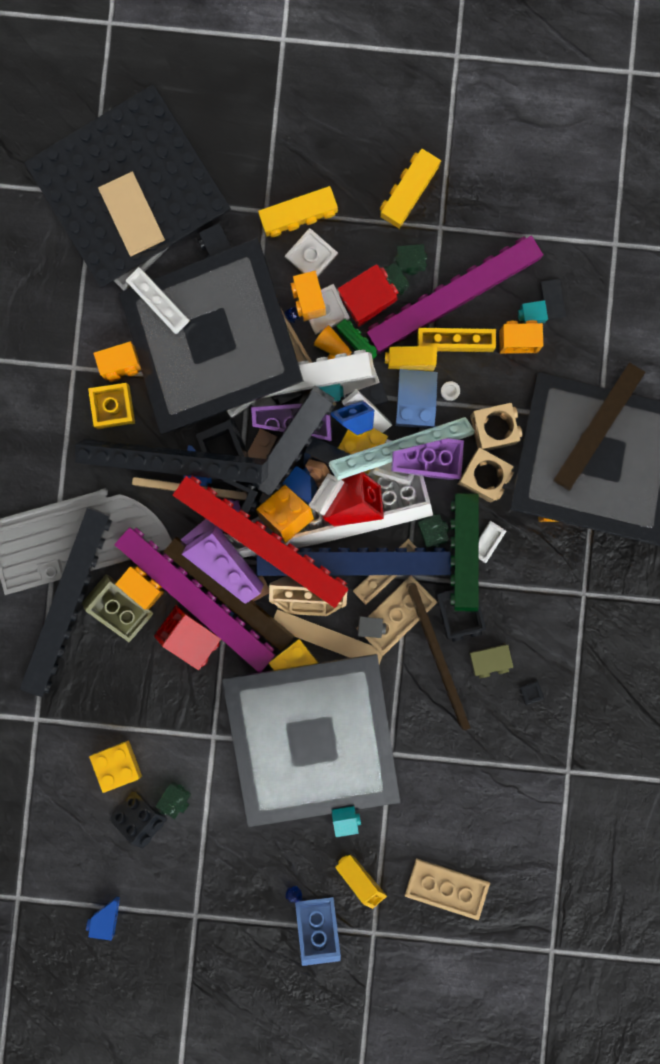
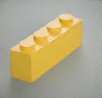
M421 149L419 153H414L410 160L411 166L409 169H404L400 176L402 180L399 185L395 184L390 191L392 196L388 201L385 200L379 209L381 210L380 217L398 229L406 220L441 163L440 159L424 149Z
M328 186L259 210L258 213L266 237H276L282 231H294L305 223L311 225L316 223L317 219L323 217L325 219L331 218L338 212V207L331 187Z
M419 328L417 332V346H437V351L494 352L496 349V329Z

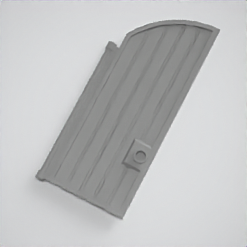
M106 488L0 518V579L5 595L60 580L88 507L111 515L109 520H112L109 531L105 530L103 538L106 539L102 550L98 548L96 554L99 557L95 568L91 567L90 571L131 560L114 545L129 527L133 529L137 527L145 534L143 538L146 541L152 540L159 546L157 549L159 552L164 551L172 542V539L160 519L146 506L121 494L107 498L108 491Z

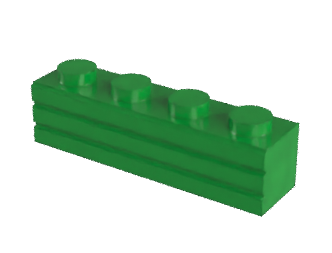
M344 319L336 325L337 331L356 351L366 350V352L372 354V359L377 356L376 347L374 345L371 346L368 339L361 336V332L353 327L351 321Z

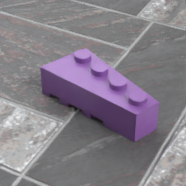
M302 404L251 407L253 427L284 432ZM325 414L322 419L324 421L319 431L315 430L311 436L332 441L331 414L329 416Z
M214 526L186 545L182 555L246 604L261 594L264 584L217 526Z

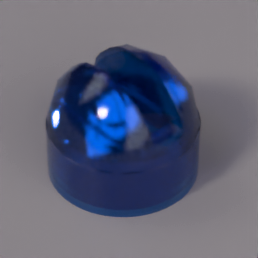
M296 306L284 312L289 322L295 323V319L300 320Z
M293 886L286 891L285 898L290 903H297L302 900V892L297 886Z

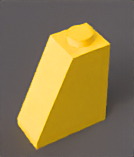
M437 346L390 347L389 352H385V364H388V369L433 372L436 367Z
M346 855L338 861V865L335 868L364 905L373 909L387 897L355 857Z

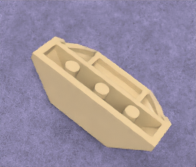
M284 576L270 583L269 602L275 604L288 614L328 616L347 605V592L337 607L334 608L291 577Z

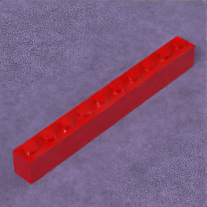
M193 475L190 478L185 476L174 492V497L334 608L337 607L348 591V588L345 587L347 584L339 577L334 579L329 576L331 572L322 565L320 568L316 567L313 564L315 560L306 554L304 557L297 553L299 549L289 543L287 546L281 542L283 538L272 532L270 535L265 531L266 526L259 521L255 523L250 521V515L241 509L237 512L232 508L234 506L233 503L226 498L223 501L217 498L216 495L218 493L210 487L204 489L200 486L201 481Z

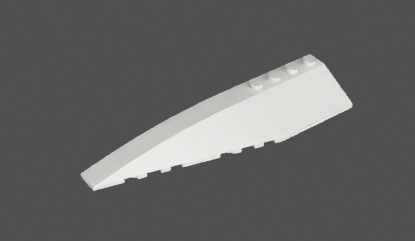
M373 468L368 476L381 485L384 519L334 527L323 519L322 514L311 509L314 520L285 545L287 546L290 543L296 548H302L433 516L424 477L414 475L411 484L407 485L375 475ZM259 517L252 520L253 523L259 521L266 526ZM266 526L265 531L271 535L273 531ZM224 533L225 537L242 558L256 556L255 552L229 534L226 535Z

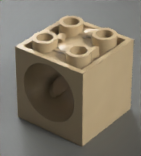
M512 403L476 410L470 415L472 427L475 430L474 436L477 448L489 451L517 444L520 441V437H522L520 425L517 426L516 418H518L517 409L512 406ZM497 415L506 420L509 426V431L504 436L506 439L495 440L487 435L484 424L487 423L489 416Z
M478 448L457 485L474 494H479V497L490 503L495 500L497 501L505 490L502 486L504 483L509 482L514 474L511 471L513 466ZM490 464L496 468L497 476L499 477L496 488L492 486L483 489L477 485V480L474 476V470L477 465L484 466Z

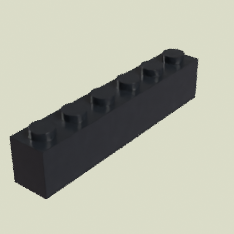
M314 385L266 457V459H269L268 478L262 484L251 483V485L271 496L273 491L277 492L280 489L283 476L288 477L293 469L291 467L294 461L298 462L303 454L301 450L304 445L309 446L314 438L311 435L315 430H320L324 423L322 419L325 414L329 416L334 409V398Z

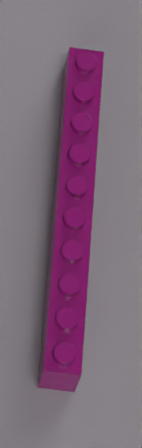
M532 235L528 238L525 236L521 237L515 242L516 245L511 248L509 246L504 247L499 251L500 254L495 257L493 255L483 260L482 265L470 267L466 270L467 273L460 276L459 274L453 277L448 285H439L431 295H422L414 305H411V303L401 308L402 312L396 315L395 313L388 315L385 318V322L381 324L377 322L368 328L367 337L371 344L376 347L377 354L384 352L418 332L419 328L430 325L539 261L543 253Z
M129 527L114 545L260 673L274 658L275 654L273 651L275 649L267 642L263 644L258 640L260 636L251 629L249 632L244 627L246 625L244 621L238 616L236 618L230 615L231 610L224 604L220 606L215 602L217 598L209 591L205 593L201 589L202 584L195 578L193 580L189 579L186 576L188 572L181 566L177 568L172 564L173 560L165 553L162 555L157 550L159 546L152 540L146 541L143 538L145 534L137 527L135 529Z

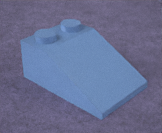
M399 370L395 426L427 429L435 427L438 372Z
M334 898L295 902L302 966L341 961Z

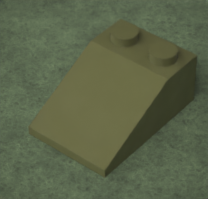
M106 574L84 599L82 605L87 613L130 642L154 613L150 609L144 610L115 585L117 581Z

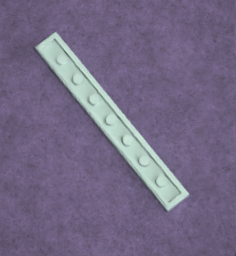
M464 417L330 461L329 467L336 479L340 480L391 463L393 451L446 438L460 440L474 435L475 430L467 418Z

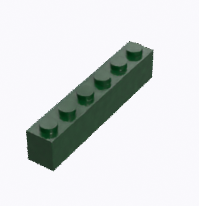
M455 494V500H451V511H455V518H451V530H455V537H451V548L455 549V556H451V567H455L454 575H451V586H454V594H451V605H454V611H478L479 494Z

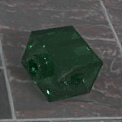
M424 244L397 246L395 262L397 263L398 273L416 275L420 271H425L427 254L424 250Z
M394 262L390 266L384 267L388 274L386 279L390 285L392 283L395 285L399 292L397 296H401L409 288L410 284Z
M434 514V516L426 517L422 521L417 522L426 548L430 546L436 548L441 543H446L449 540L447 522L442 521L440 514Z
M172 781L155 807L160 809L164 815H169L176 819L180 812L184 813L189 806L187 800L191 793L185 790L181 784L178 785Z

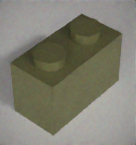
M508 644L469 652L473 674L475 676L479 675V678L489 677L491 672L496 671L498 674L507 673L509 668H513Z

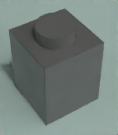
M359 617L357 636L382 638V634L385 635L386 623H383V619Z

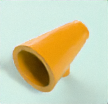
M330 325L320 333L314 342L315 347L329 353L328 360L334 359L337 354L346 353L347 356L352 354L349 347Z

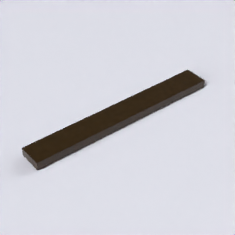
M629 362L553 480L555 483L569 491L571 490L646 373L645 371Z
M176 536L163 552L276 648L282 651L293 639L294 635L254 601L250 600L246 604L183 556L182 553L186 544Z
M410 583L406 587L459 726L465 731L470 729L469 722L416 583Z

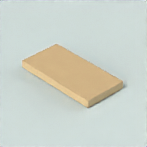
M133 171L98 187L130 256L165 241Z
M412 575L368 616L370 618H381L383 623H386L385 635L382 634V638L365 637L382 656L419 621L406 587L408 584L416 583L426 612L438 603Z
M416 858L405 897L479 920L490 882Z

